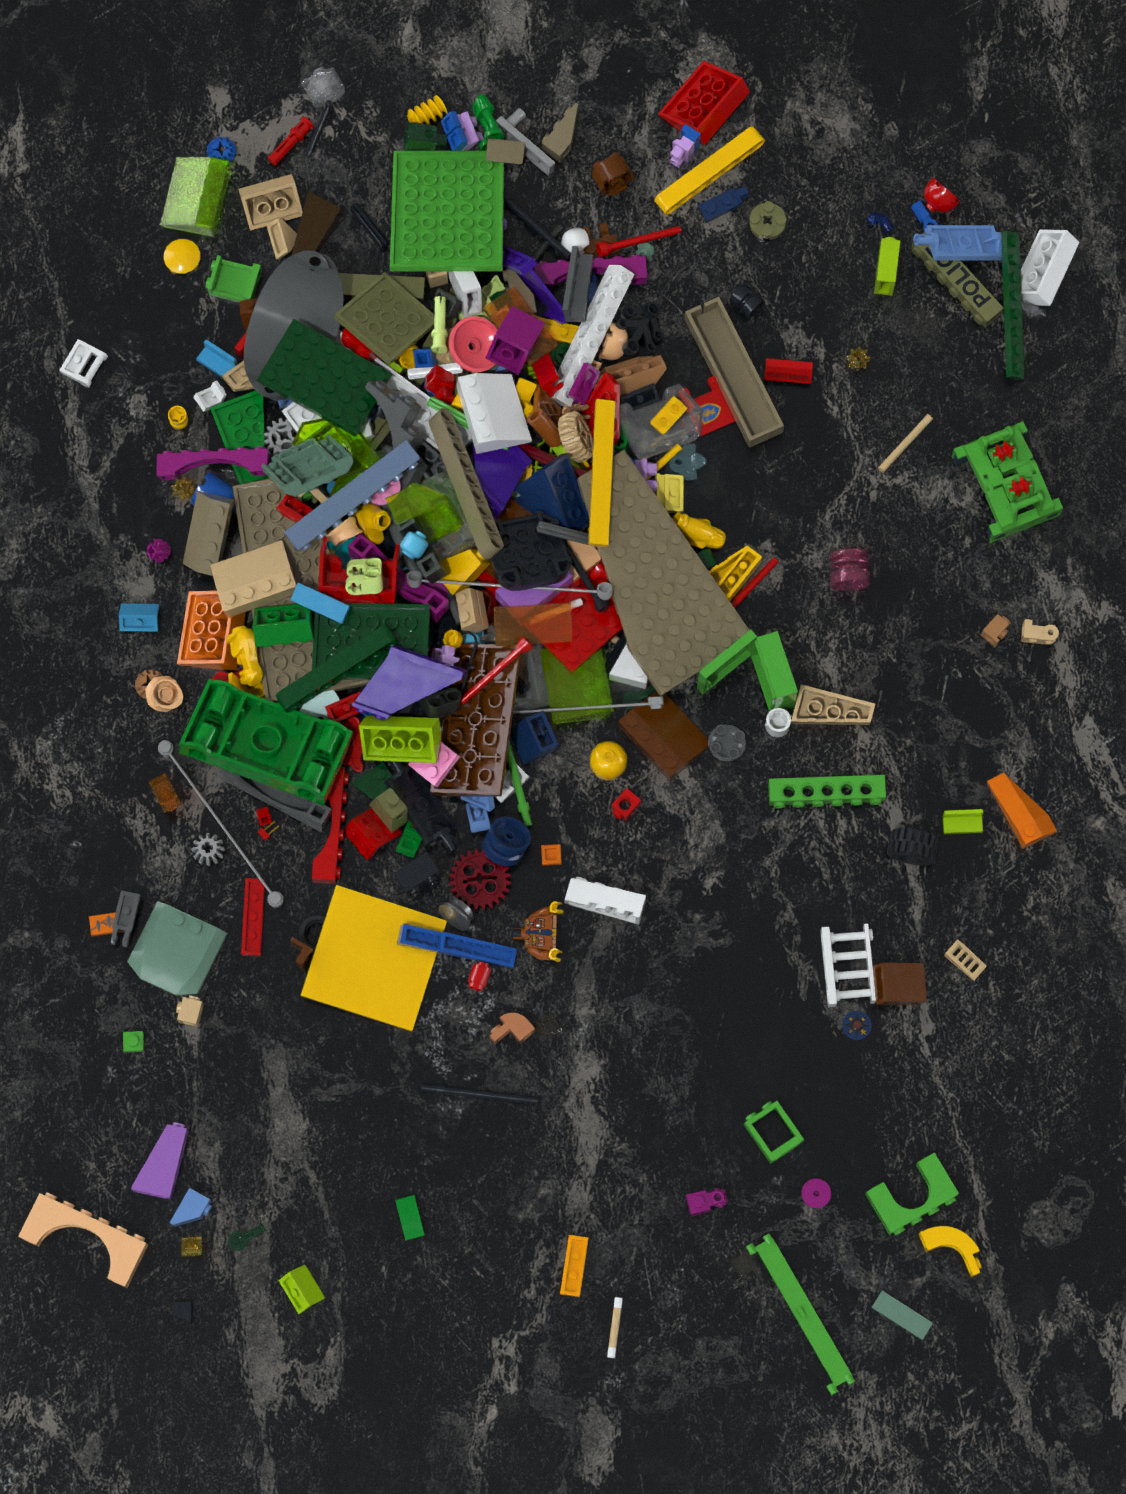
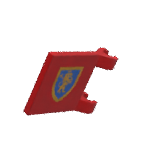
M715 376L708 378L707 383L712 390L709 393L692 400L688 388H684L680 392L701 437L735 422Z

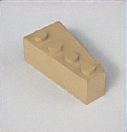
M801 685L791 724L870 725L875 704Z

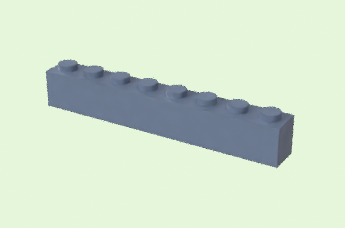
M405 440L287 529L284 535L297 552L300 549L304 552L312 546V540L315 538L320 540L328 534L326 532L331 526L336 528L343 522L341 518L345 515H348V517L352 516L358 511L357 506L361 503L365 506L373 500V494L376 492L381 494L385 491L390 481L397 482L404 476L402 472L406 469L411 471L418 466L417 461L420 457L408 441Z

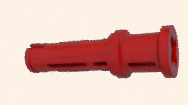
M302 116L300 118L301 121L294 128L290 129V134L267 157L273 165L276 166L298 141L304 140V136L310 129L313 130L315 128L306 117Z

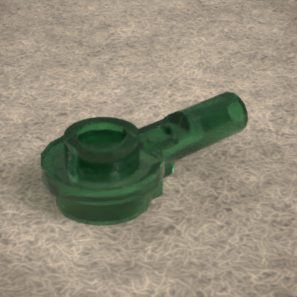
M650 685L640 692L628 691L623 696V704L641 703V699L652 694L656 689L653 685ZM629 706V707H626V708H628V709L631 710V709H633L635 706Z
M262 1224L246 1233L235 1231L230 1234L228 1244L235 1251L243 1250L247 1246L248 1240L266 1232V1229Z

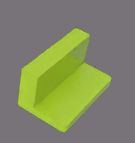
M983 809L944 811L942 816L944 834L982 833Z
M306 1265L288 1272L278 1280L298 1314L305 1312L312 1305L325 1299Z

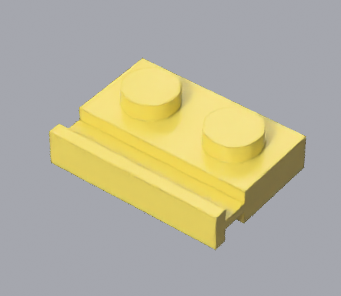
M657 473L655 476V480H657L655 495L668 513L682 514L683 475H660Z

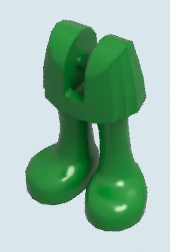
M481 94L477 96L472 105V110L476 120L480 122L485 130V138L480 141L479 148L481 151H486L488 138L503 140L505 137L492 115L494 110L492 103L487 96Z

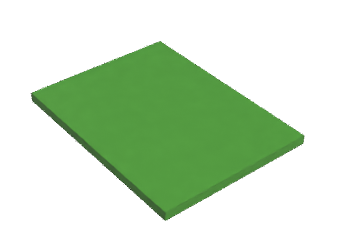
M394 151L390 271H503L504 163L487 161L486 151Z

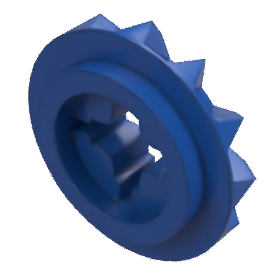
M219 136L216 139H212L207 147L208 158L218 165L230 163L236 156L234 142L228 137ZM220 145L226 149L223 151V156H221L219 151H216L219 150Z

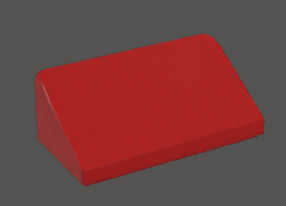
M360 691L325 706L329 719L341 723L352 716L361 714V712L356 711V707L352 706V703L360 695Z

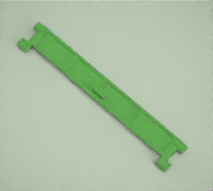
M769 1233L763 1237L765 1242L756 1247L751 1243L746 1248L750 1255L758 1252L833 1383L826 1387L830 1394L833 1395L838 1392L836 1386L845 1381L850 1385L855 1380Z

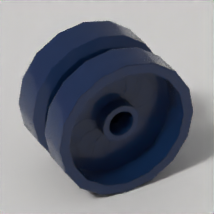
M504 816L497 818L483 839V852L488 859L500 866L510 867L516 865L530 844V831L520 820L513 817Z

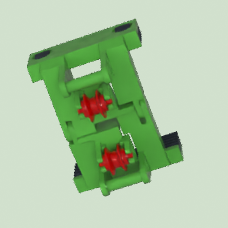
M1024 422L1007 426L1005 429L987 436H981L977 440L954 448L952 453L956 466L969 461L983 492L986 493L985 497L996 520V523L989 525L986 532L991 543L1060 516L1063 510L1059 498L1051 499L1037 463L1033 459V455L1024 440L1028 432ZM987 452H988V454H989V456H990V458H991V461H992V463H993V465H994L995 468H993V466H992V464H991V462H990V460H989V457H988V455H987ZM1015 473V475H1013V476H1010V477L1005 478V479L1003 478L1004 476H1007V475H1009V474ZM1033 504L1034 509L1017 515L1019 509Z

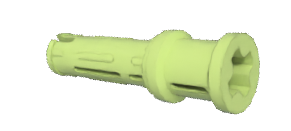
M440 296L434 298L435 316L434 329L431 332L433 337L431 350L433 353L442 354L448 351L446 346L448 332L445 329L446 298L442 296L440 304Z

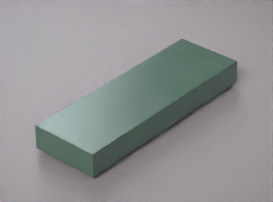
M881 1291L871 1307L921 1340L924 1339L933 1324L884 1291Z

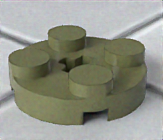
M767 201L757 205L752 210L749 217V225L756 237L760 239L770 238L771 240L783 233L787 219L781 207ZM764 218H771L772 224H764Z

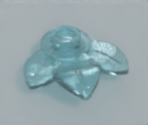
M686 444L669 461V466L672 471L683 475L684 479L696 480V470L703 467L707 460L701 454L695 453V444ZM680 460L682 464L676 465L675 461Z

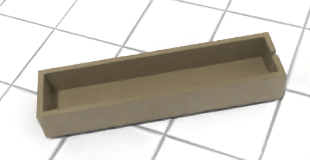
M717 297L704 303V314H702L701 305L685 311V321L712 375L715 376L724 399L748 447L750 448L783 433L784 425L720 298Z

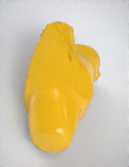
M371 502L365 506L361 503L356 507L358 511L354 513L356 524L359 529L363 530L362 534L374 544H380L384 541L383 530L391 523L389 513Z
M676 513L672 518L691 546L701 549L704 547L718 549L725 543V533L711 526L710 521L707 519L688 517L687 514Z

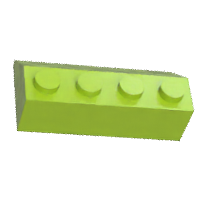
M366 716L359 724L363 760L437 763L441 741L439 718L392 716L381 720L374 716Z

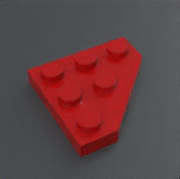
M605 372L585 405H589V408L581 411L579 414L591 416V418L584 420H586V424L589 426L590 432H592L591 435L594 437L596 399L615 401L614 447L619 440L620 385L611 373Z

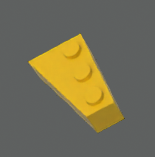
M745 546L709 571L730 602L761 564L762 556L749 546Z

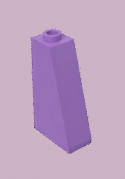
M570 570L568 576L563 581L542 587L567 588L572 584L573 573ZM500 587L495 590V598L521 625L528 617L535 614L562 591L540 589L510 591Z
M173 1122V1125L167 1124L131 1188L133 1192L172 1200L189 1132L187 1128H184L185 1125Z

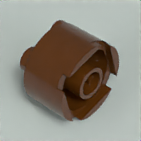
M613 153L609 158L593 164L594 169L591 175L603 196L605 194L609 196L619 194L628 188L627 183L629 181L631 183L634 181L635 176L624 157L620 156L619 153Z

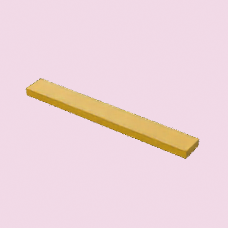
M596 399L588 545L608 547L615 401Z

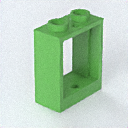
M778 1101L766 1103L761 1107L763 1110L760 1113L756 1114L753 1112L745 1118L747 1121L744 1123L745 1128L770 1164L804 1141ZM776 1109L794 1137L771 1152L753 1127V1124Z

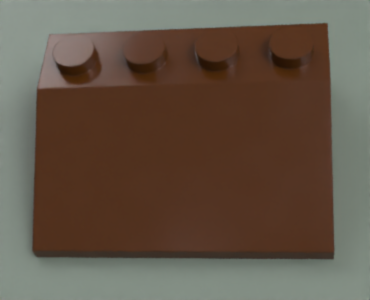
M656 691L649 697H660V695ZM664 694L661 696L664 699V705H662L661 709H651L650 705L635 706L618 721V727L670 782L708 749L709 746L708 738ZM648 698L641 703H648Z

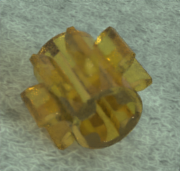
M860 346L856 350L851 348V355H848L846 359L851 361L849 367H854L857 371L861 367L866 369V362L870 361V357L866 356L868 350H862Z
M185 477L181 480L175 479V485H171V489L175 491L173 492V497L179 496L181 502L185 498L190 500V494L195 493L194 488H191L193 485L192 480L187 482Z

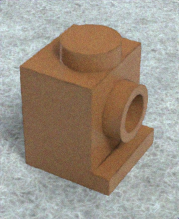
M997 614L983 629L981 636L996 647L999 643L998 638L1002 640L1009 632L1007 628L1011 622L1006 617H1001Z

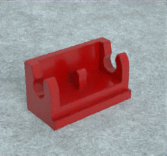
M547 353L533 363L532 367L540 387L550 397H553L554 393L560 390L564 384L559 382L558 385H553L560 377L555 369V363L552 362L551 355Z
M288 494L285 495L276 507L281 515L294 523H297L313 511L312 508Z

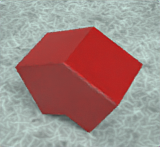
M268 807L256 810L260 826L272 823Z

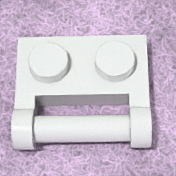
M78 339L59 371L89 388L92 384V378L108 355ZM91 356H96L85 377L81 376Z

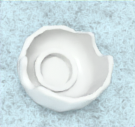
M582 228L570 229L564 233L561 244L570 252L572 251V246H578L580 254H584L583 249L589 245L588 234Z

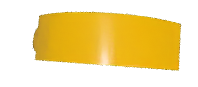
M937 1226L921 1231L918 1234L926 1252L939 1247L953 1248L961 1254L971 1277L980 1273L981 1264L978 1258L973 1256L980 1250L975 1242L964 1232L953 1227Z

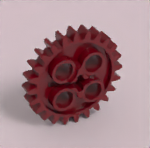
M475 849L473 855L468 850V857L461 854L462 861L455 860L457 867H451L454 874H449V878L453 879V881L449 882V886H455L451 889V893H457L455 897L457 899L461 898V901L467 903L469 908L473 905L475 911L478 910V907H482V910L485 911L487 905L490 909H493L492 903L499 906L498 899L505 900L503 893H509V889L506 886H511V882L506 880L511 878V874H505L509 867L493 863L487 858L483 850L481 853H478V850ZM490 865L494 870L491 873H485L483 868ZM472 868L475 872L473 875L467 876L464 874V870ZM479 876L484 879L481 884H478V881H476ZM494 876L497 877V879H495V880H493V879H488V878H492V877H494ZM464 880L471 881L465 884L463 883ZM493 884L496 886L494 892H488L485 889L486 886ZM469 887H475L477 892L469 895L466 890Z

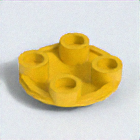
M178 239L172 241L166 247L164 261L172 273L186 274L198 268L200 251L193 241Z

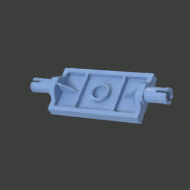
M927 225L925 228L926 234L917 233L913 238L916 246H930L934 260L1002 259L1001 232H996L993 225Z

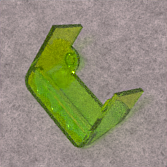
M323 418L302 422L292 442L294 446L311 438H315L316 441L326 439L325 435L329 434L352 456V466L347 473L338 477L330 496H333L380 460L377 453L360 431L355 437Z
M410 484L406 489L385 498L397 526L417 517L431 543L460 530L464 526V522L449 496L422 484Z

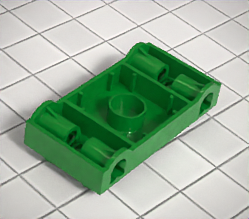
M208 679L179 743V753L324 806L352 742L353 731L336 721L329 719L321 720L296 710L286 713L280 704L241 691L228 682Z

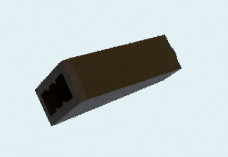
M308 192L292 255L307 250L320 253L342 216L341 208ZM317 257L310 258L309 262L311 265Z

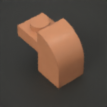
M507 1013L500 1017L503 1025L498 1024L491 1030L490 1039L494 1044H497L507 1034L511 1033L521 1044L535 1032V1028L521 1014Z

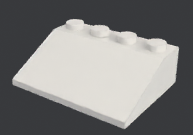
M475 373L458 377L457 391L476 454L532 442L512 374Z

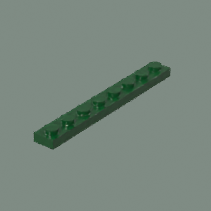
M1004 231L1001 232L1006 378L1023 380L1025 379L1020 239L1018 233Z

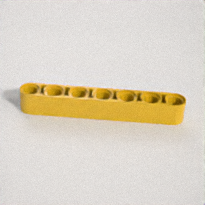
M754 126L749 127L659 193L654 199L655 203L665 215L672 213L764 144L765 139Z

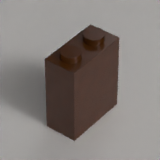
M880 963L873 966L876 1005H919L927 1002V990L925 989L926 974L923 963Z

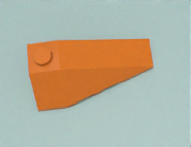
M1005 773L987 781L1023 849L1057 832L1049 815Z

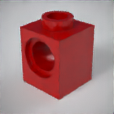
M626 788L611 805L612 814L619 820L622 818L627 821L641 805V800ZM627 802L630 804V808L623 810L620 808V804Z

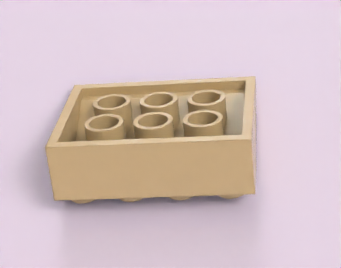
M282 540L210 565L218 596L227 618L292 596L297 586Z

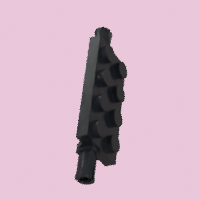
M389 761L395 770V775L386 779L384 783L388 789H393L408 809L407 818L424 844L428 845L439 839L443 842L449 853L456 851L460 846L451 833L456 831L458 827L438 797L430 792L431 787L426 779L412 767L405 766L403 762Z

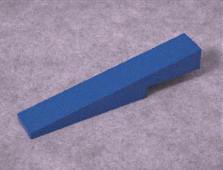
M407 924L400 926L397 945L509 968L514 967L517 952L516 948Z

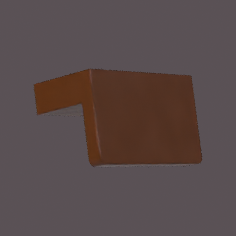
M292 937L290 940L292 946L301 952L295 962L298 968L305 972L312 961L313 949Z

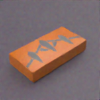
M116 913L89 916L91 936L112 934Z

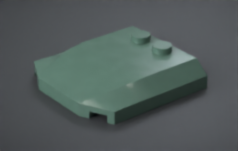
M328 434L325 435L326 439L316 441L315 438H311L271 457L272 462L267 466L262 464L261 466L263 472L285 494L298 496L306 491H313L317 486L330 483L334 478L347 473L353 464V459Z
M157 901L127 962L141 980L175 996L198 995L228 934L211 924Z

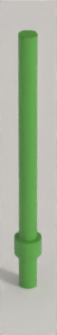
M509 739L507 762L519 803L517 807L519 813L522 814L524 825L529 827L532 826L529 815L530 807L529 803L525 800Z

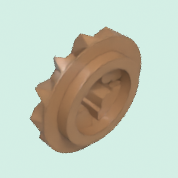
M145 669L144 672L138 674L135 680L137 693L147 699L145 691L147 687L145 684L148 683L147 678L149 677L152 680L154 677L163 675L154 669Z

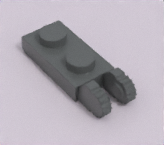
M121 891L112 926L111 944H116L120 930L125 931L122 946H128L139 906L140 894Z

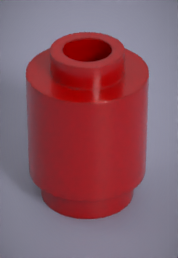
M481 961L473 964L467 981L469 982V988L480 992L483 991V988H486L492 971L488 968L489 964Z

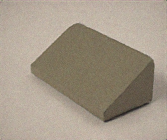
M488 138L486 160L522 164L525 142Z

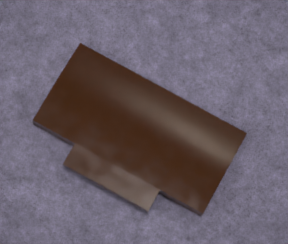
M461 644L456 649L455 657L460 659L454 663V666L467 670L474 644ZM477 644L462 696L517 646ZM521 654L467 703H460L458 712L439 719L441 741L458 754L460 758L438 787L431 784L430 792L434 795L461 797L502 796ZM464 678L451 684L449 688H456L461 691Z

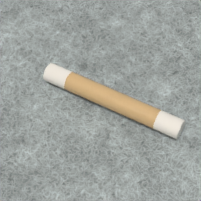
M615 1297L608 1358H615L623 1298Z

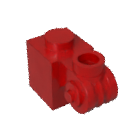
M435 365L425 376V389L434 393L435 398L451 405L455 398L452 394L455 388L454 374Z

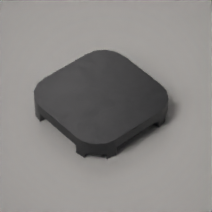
M536 511V514L507 521H501L500 518L494 520L504 546L490 559L495 577L502 587L510 591H522L556 584L568 576L572 560L571 556L568 555L563 539L538 533L536 529L540 521L559 526L560 523L557 518L554 519L550 515L544 514V511Z

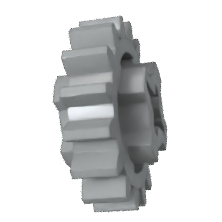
M279 418V423L273 421V427H267L269 433H264L265 438H267L265 445H269L267 449L273 451V456L286 450V448L289 449L304 442L288 419L283 422ZM294 432L297 434V440L293 437ZM273 437L277 440L276 445L272 442Z

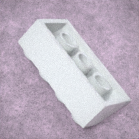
M1039 230L1021 269V294L1023 300L1039 306L1051 305L1079 244V241L1067 230Z

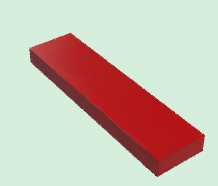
M246 878L242 956H261L265 887L259 879Z

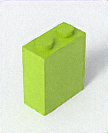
M893 237L881 239L874 294L893 295L900 240H896Z

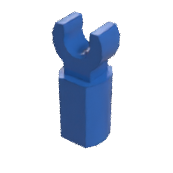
M922 200L911 206L919 222L923 223L924 232L927 225H938L934 219H931V215Z

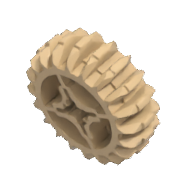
M575 411L561 416L558 421V431L563 448H565L569 458L574 462L587 461L593 456V438L586 420Z

